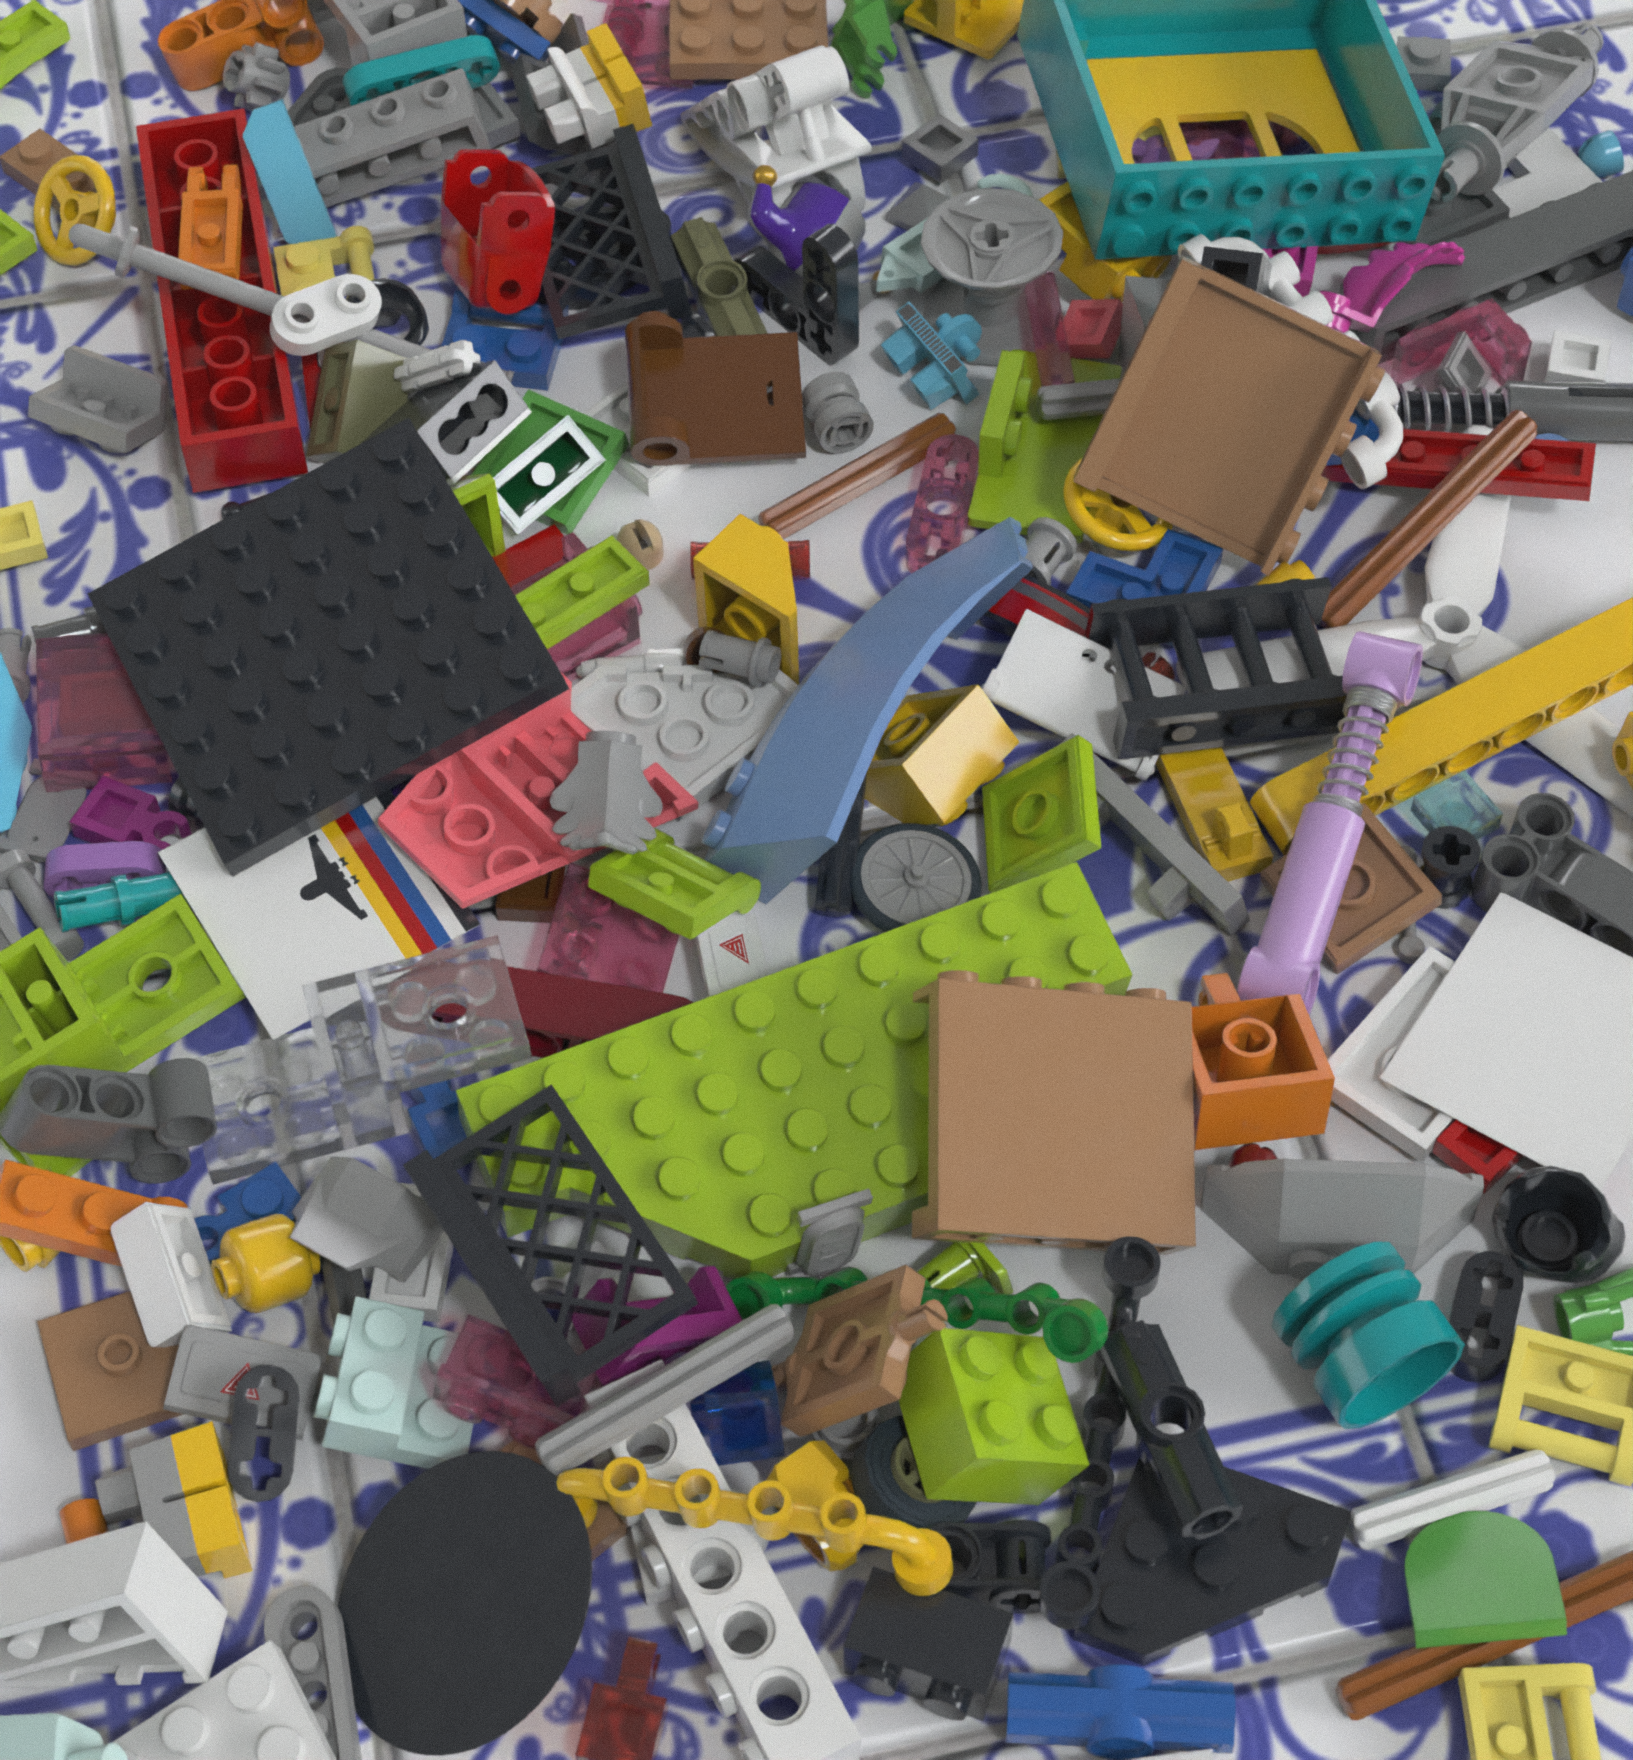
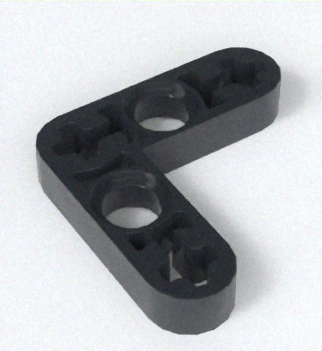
M827 224L803 240V278L762 246H755L734 260L746 271L747 291L753 303L787 332H797L798 341L821 360L828 364H835L858 348V255L853 242L839 226Z

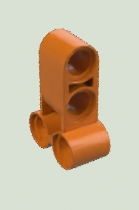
M220 0L169 23L162 29L157 39L158 46L177 84L188 91L204 89L222 81L227 59L234 51H241L243 45L253 47L257 42L279 50L278 56L280 55L282 60L291 66L310 64L320 56L324 48L323 36L307 5V0Z

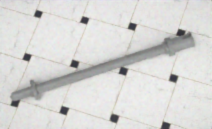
M76 224L69 230V239L77 247L118 261L115 275L124 278L133 266L272 316L275 304L284 297L140 245V230L133 226L130 227L125 239L85 224ZM297 314L292 316L299 323L310 322V319L304 315ZM373 328L363 335L344 341L360 340L406 358L419 356V354L431 350ZM502 369L511 382L514 372Z

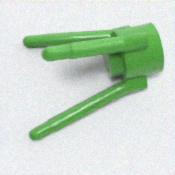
M1633 1267L1593 1284L1555 1294L1553 1306L1561 1337L1633 1356V1341L1611 1340L1613 1332L1624 1329V1317L1620 1302L1633 1298Z

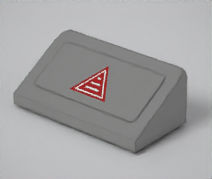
M186 1325L179 1343L163 1409L232 1425L234 1395L238 1382L246 1372L257 1366L274 1365L284 1368L293 1375L299 1386L300 1406L297 1439L303 1440L323 1358L314 1352L199 1326ZM263 1376L262 1384L259 1388L248 1389L247 1403H254L259 1406L258 1429H271L274 1408L279 1405H287L289 1399L288 1391L277 1389L276 1377Z

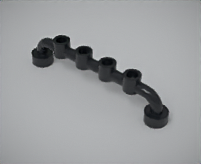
M1134 1236L1123 1237L1114 1241L1106 1250L1102 1272L1103 1280L1107 1288L1113 1293L1107 1338L1115 1334L1119 1327L1137 1322L1141 1298L1149 1295L1158 1283L1161 1265L1160 1256L1156 1248L1145 1239ZM1101 1349L1095 1353L1094 1372L1097 1376L1095 1393L1087 1400L1084 1406L1081 1428L1082 1436L1085 1440L1084 1449L1090 1465L1070 1480L1069 1499L1073 1505L1070 1523L1059 1536L1056 1564L1045 1572L1040 1583V1610L1051 1624L1063 1629H1076L1086 1625L1095 1616L1098 1608L1100 1586L1095 1573L1099 1567L1102 1541L1097 1531L1101 1512L1111 1502L1114 1485V1473L1110 1467L1113 1447L1122 1440L1126 1420V1409L1102 1357ZM1105 1417L1113 1421V1424L1100 1425L1094 1419ZM1092 1481L1098 1483L1102 1488L1091 1491L1085 1489L1081 1484ZM1073 1547H1081L1086 1549L1090 1555L1075 1557L1068 1550Z

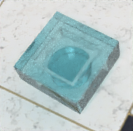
M1465 770L1414 796L1411 806V812L1428 832L1438 827L1455 826L1470 832L1477 840L1499 829L1503 813Z

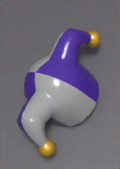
M761 165L753 172V181L756 187L747 211L749 224L768 243V250L803 278V240L827 224L839 226L849 236L857 251L865 234L866 222L860 210L850 199L837 190L823 184L807 182L797 185L779 208L773 202L771 186L777 181L775 169L769 165ZM880 270L873 274L871 281L859 282V310L874 300L880 293L892 291H876Z

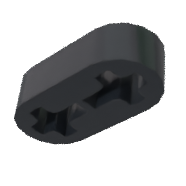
M1484 1251L1474 1254L1466 1261L1456 1286L1448 1322L1465 1345L1460 1359L1450 1371L1456 1377L1467 1382L1481 1383L1491 1380L1499 1374L1511 1346L1524 1282L1520 1267L1510 1257L1500 1252ZM1484 1276L1493 1277L1498 1280V1291L1492 1307L1480 1304ZM1474 1326L1486 1329L1483 1342L1485 1351L1481 1358L1468 1354L1469 1345L1467 1343L1470 1340Z
M274 1365L257 1366L246 1372L238 1382L234 1395L228 1460L229 1481L239 1495L255 1502L270 1501L281 1495L290 1484L294 1471L300 1406L299 1386L293 1375L284 1368ZM263 1376L276 1377L277 1389L288 1391L289 1396L287 1405H279L274 1408L271 1429H258L259 1406L254 1403H247L248 1389L259 1388L262 1384ZM257 1436L271 1437L270 1461L281 1463L282 1465L281 1476L269 1478L265 1490L253 1489L252 1477L241 1475L240 1472L242 1461L254 1459Z

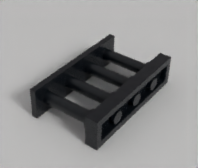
M1329 578L1289 579L1280 583L1129 600L1112 599L1107 602L1091 604L1084 637L1108 649H1113L1129 701L1121 702L1113 736L1118 759L1340 733L1337 725L1340 720L1346 718L1342 710L1347 699V693H1344L1342 687L1343 676L1333 675L1316 628V625H1320L1332 587ZM1290 629L1308 680L1284 683L1274 682L1257 632ZM1231 635L1249 687L1217 690L1213 687L1198 639ZM1172 642L1189 694L1156 697L1153 695L1138 646Z

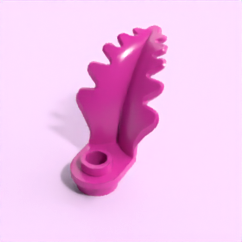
M1444 241L1431 246L1420 242L1414 245L1398 242L1393 245L1394 251L1373 250L1368 256V265L1355 266L1345 276L1343 281L1344 296L1333 292L1319 291L1326 298L1333 314V321L1327 324V326L1341 333H1345L1349 329L1368 333L1374 328L1386 305L1408 283L1414 273L1426 266L1435 264L1461 266L1465 258L1464 250L1461 247H1457L1458 245L1455 242Z

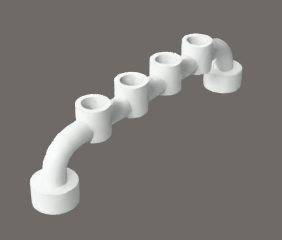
M1202 234L1178 246L1179 259L1181 256H1184L1199 264L1202 262L1204 246L1263 253L1272 265L1267 297L1273 298V300L1325 325L1333 321L1330 305L1319 291H1314L1302 297L1293 285L1300 282V273L1293 258L1285 251L1270 258L1262 248L1252 241L1240 237H1223L1210 242ZM1350 330L1343 333L1360 341L1359 338ZM1386 372L1371 401L1368 403L1360 399L1355 408L1364 419L1368 420L1371 418L1378 427V439L1373 443L1370 438L1362 435L1351 441L1344 454L1340 457L1348 476L1360 489H1366L1387 476L1385 463L1396 455L1403 441V424L1396 410L1392 407L1400 401V395L1396 384Z

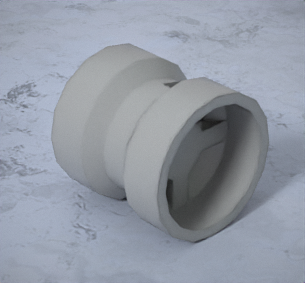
M843 372L822 374L813 379L802 392L803 409L809 420L815 423L814 432L824 450L831 453H845L856 449L870 437L873 431V420L866 406L859 402L860 393L850 375Z

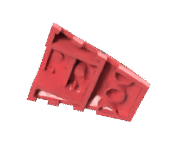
M562 672L561 674L569 690L416 774L378 818V825L462 909L607 848L606 846L573 851L569 847H564L560 844L561 839L567 834L559 835L553 831L555 822L567 812L556 811L552 808L550 804L551 794L565 781L577 765L579 741H585L586 733L591 732L571 712L572 682ZM657 762L642 771L663 804V810L659 816L645 818L653 828L698 809L699 802Z

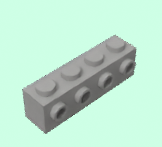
M463 68L294 126L326 208L443 168L445 160H453L454 155L459 150H491L479 103Z

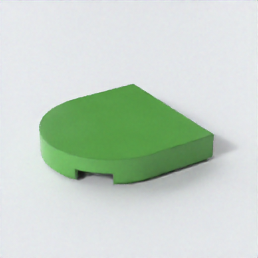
M1466 1511L1434 1521L1426 1526L1410 1544L1405 1558V1579L1416 1648L1567 1635L1566 1613L1552 1552L1545 1540L1524 1522L1496 1512Z

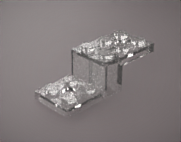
M498 935L302 985L312 1028L285 1034L275 1040L270 1038L192 1058L201 1061L207 1066L217 1121L215 1135L202 1143L212 1184L255 1174L275 1161L279 1167L407 1134L409 1129L400 1092L532 1058ZM448 1003H457L467 1009L462 1018L452 1023H441L431 1017L438 1007ZM274 1095L281 1099L279 1106L267 1115L256 1116L246 1111L250 1102L259 1096Z

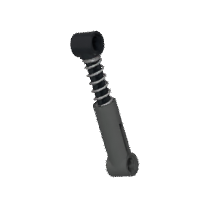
M1507 380L1504 387H1499L1495 393H1488L1482 385L1474 393L1467 392L1462 385L1458 386L1454 392H1447L1446 388L1442 385L1436 387L1434 392H1427L1422 384H1419L1414 391H1406L1405 387L1400 383L1397 385L1400 401L1392 406L1396 410L1401 422L1405 423L1406 429L1411 428V423H1425L1427 430L1431 429L1432 424H1446L1448 431L1452 428V424H1466V429L1472 425H1486V427L1492 429L1493 425H1499L1512 411L1521 410L1536 423L1537 435L1551 433L1560 435L1568 440L1633 442V383Z

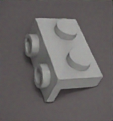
M73 345L64 351L63 379L29 396L28 417L51 425V428L58 433L77 435L96 442L105 451L127 453L164 432L168 383L166 379Z

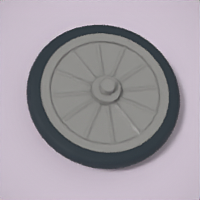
M896 824L876 831L859 846L855 867L852 868L850 873V889L856 906L873 925L884 932L980 898L982 893L980 871L968 849L947 832L924 824Z

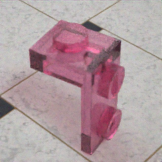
M1491 298L1471 308H1462L1450 317L1423 329H1414L1400 338L1396 344L1391 377L1397 384H1403L1439 368L1457 332L1465 331L1492 371L1491 376L1500 386L1504 387L1507 380H1524L1532 341L1529 339L1526 330L1520 324L1515 323Z

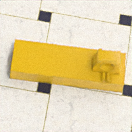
M1222 747L1159 755L1155 764L1195 851L1227 882L1258 874L1272 864L1273 854L1260 831L1258 822Z

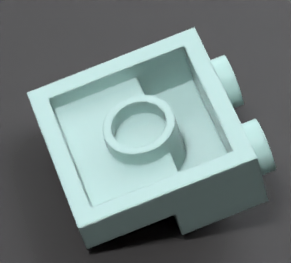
M356 1296L350 1316L337 1313L331 1335L328 1355L340 1357L337 1377L323 1375L314 1417L327 1420L322 1447L427 1469L448 1459L468 1454L484 1368L481 1362L486 1357L489 1339L422 1325L425 1311Z

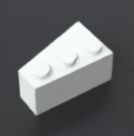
M147 1521L0 1563V1688L73 1686L77 1674L116 1673L115 1680L117 1685H140L145 1672H183L182 1677L185 1684L208 1683L228 1611Z

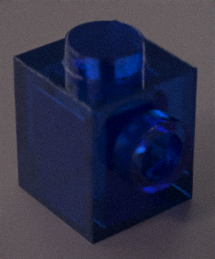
M770 1360L758 1361L690 1401L691 1415L702 1436L709 1438L710 1450L718 1466L785 1456L777 1388Z

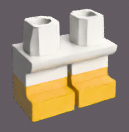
M606 23L586 31L589 44L567 54L558 47L547 48L551 65L526 75L531 96L539 111L544 109L548 126L557 144L584 134L593 149L615 140L612 129L634 123L636 132L653 126L643 86Z

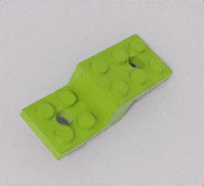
M181 894L68 963L41 927L0 951V1100L14 1092L28 1070L38 1065H57L127 1073L246 998ZM159 969L172 970L169 981L162 988L156 991L143 990V984L151 973Z

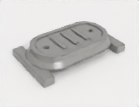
M34 758L30 766L31 773L42 776L34 780L29 786L17 810L11 829H8L7 838L0 837V853L21 849L28 854L31 860L45 863L47 854L51 850L63 846L71 830L69 821L85 801V785L95 787L100 778L97 771Z
M869 1188L798 1212L797 1220L800 1227L811 1225L802 1235L796 1262L788 1264L786 1267L788 1276L807 1271L810 1275L824 1274L846 1265L855 1258L865 1228L863 1223L865 1211L860 1207L871 1204L873 1199Z

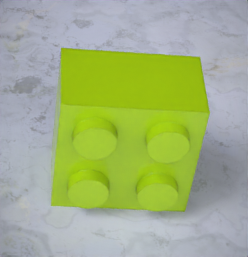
M944 1328L941 1331L932 1332L910 1351L906 1370L907 1380L902 1390L901 1398L898 1401L926 1499L1039 1505L1090 1465L1056 1357L1047 1348L1043 1337Z

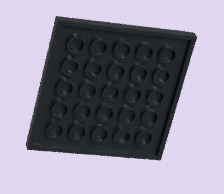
M410 418L401 421L88 593L224 866L232 876L241 873L569 690L563 675Z

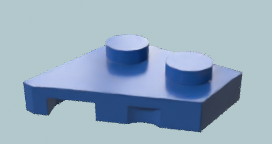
M458 0L464 9L466 31L471 35L487 37L493 47L498 49L501 56L511 64L515 63L520 54L544 62L549 58L547 48H551V43L492 0Z

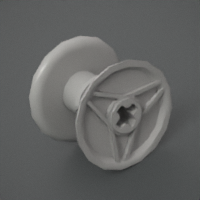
M983 188L959 193L941 203L924 222L921 246L929 265L944 278L937 283L926 297L923 318L936 333L940 330L936 326V320L944 313H948L952 318L962 314H969L981 325L982 334L976 344L981 351L979 357L971 362L967 361L964 356L960 360L969 364L998 366L1002 350L1011 351L1018 349L1039 352L1048 345L1058 331L1061 313L1060 306L1053 290L1038 278L1050 269L1061 253L1063 230L1055 213L1037 198L1018 191Z

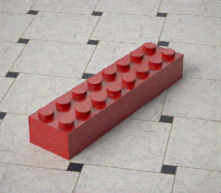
M245 109L136 125L153 249L176 258L179 256L182 192H187L188 168H203L209 191L222 190L221 177L224 165H237L241 181V201L243 205L239 280L278 294L258 173L242 136L247 126ZM157 275L180 444L193 493L308 473L289 355L280 349L271 337V316L197 289L182 290L180 283Z

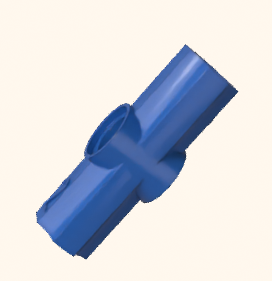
M1123 1664L1099 1666L1089 1670L1086 1676L1008 1672L1006 1743L1085 1746L1087 1752L1093 1756L1109 1760L1144 1758L1151 1755L1154 1750L1190 1752L1212 1749L1214 1753H1233L1236 1722V1701L1233 1682L1154 1679L1152 1673L1144 1668Z

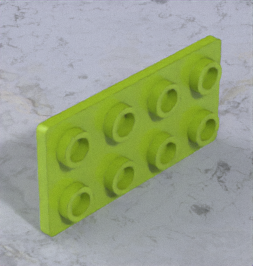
M1018 349L1001 351L979 435L978 476L968 511L967 523L969 526L990 529L1011 517L1021 523L1022 530L1019 534L1027 535L1028 528L1035 519L1047 517L1055 519L1067 527L1075 537L1077 544L1083 541L1085 534L1076 526L1066 509L1063 492L1064 483L1072 466L1083 458L1103 415L1045 420L1038 413L1037 391L1042 386L1120 379L1122 374L1121 366Z

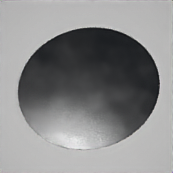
M502 1451L468 1453L439 1463L414 1478L384 1506L363 1535L355 1550L343 1581L337 1607L343 1618L355 1711L371 1731L392 1746L421 1755L443 1756L462 1753L492 1742L523 1721L543 1701L571 1659L581 1636L589 1607L592 1586V1553L584 1518L572 1495L565 1494L558 1489V1478L541 1464L529 1458Z

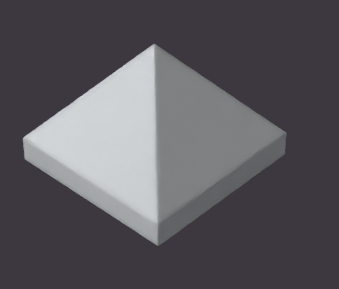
M915 182L886 213V221L909 230L928 218L938 205L949 200L950 197L924 184Z
M1465 331L1457 332L1434 376V381L1438 385L1444 386L1447 392H1454L1458 386L1462 385L1467 392L1474 393L1479 386H1486L1492 371Z

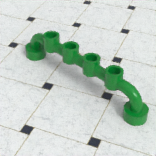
M854 1267L842 1268L825 1278L785 1277L773 1279L764 1272L751 1271L730 1281L725 1287L743 1321L770 1304H778L781 1308H783V1305H810L841 1292L840 1287L846 1290L868 1279L862 1271ZM978 1277L969 1278L951 1289L933 1288L929 1281L925 1280L920 1305L925 1304L929 1300L939 1301L946 1310L947 1322L951 1326L966 1329L984 1320L1009 1323L1015 1331L1024 1335H1031L1043 1329V1339L1047 1348L1056 1358L1064 1362L1078 1363L1084 1361L1103 1347L1108 1336L1107 1321L1098 1306L1091 1301L1081 1298L1062 1299L1058 1292L1046 1283H1034L1014 1295L995 1293L989 1282ZM965 1296L971 1301L973 1310L966 1304ZM1029 1301L1036 1306L1038 1316L1032 1312Z

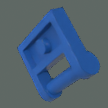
M457 288L453 296L452 314L441 347L459 340H467L472 343L473 352L480 354L481 362L495 360L501 369L513 371L514 375L511 383L514 387L548 391L564 338L558 340L548 303H535L534 306L524 308L517 313L503 314L498 313L493 308L473 306L460 289ZM568 305L562 311L564 317L569 315ZM474 319L542 326L543 330L542 332L475 325L473 321Z

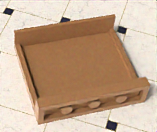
M1181 256L1075 472L1073 482L1094 492L1099 488L1259 565L1261 572L1269 576L1276 562L1281 563L1284 561L1287 563L1292 556L1301 536V533L1293 530L1303 509L1305 508L1313 512L1323 496L1329 479L1321 476L1331 454L1341 457L1347 449L1357 427V424L1350 422L1349 419L1359 400L1362 399L1369 403L1377 391L1385 373V369L1377 366L1382 355L1377 349Z
M963 970L940 972L937 974V980L913 992L914 1003L929 1004L928 1205L912 1211V1239L1106 1251L1114 1241L1123 1237L1134 1236L1150 1242L1156 1248L1159 1255H1167L1196 1247L1192 1002L1166 1000V991L1156 988L1131 989L1125 992V996L1105 994L1104 985L1092 982L1066 984L1063 986V990L1042 988L1041 979L1027 976L1004 978L1001 980V984L979 982L978 973Z

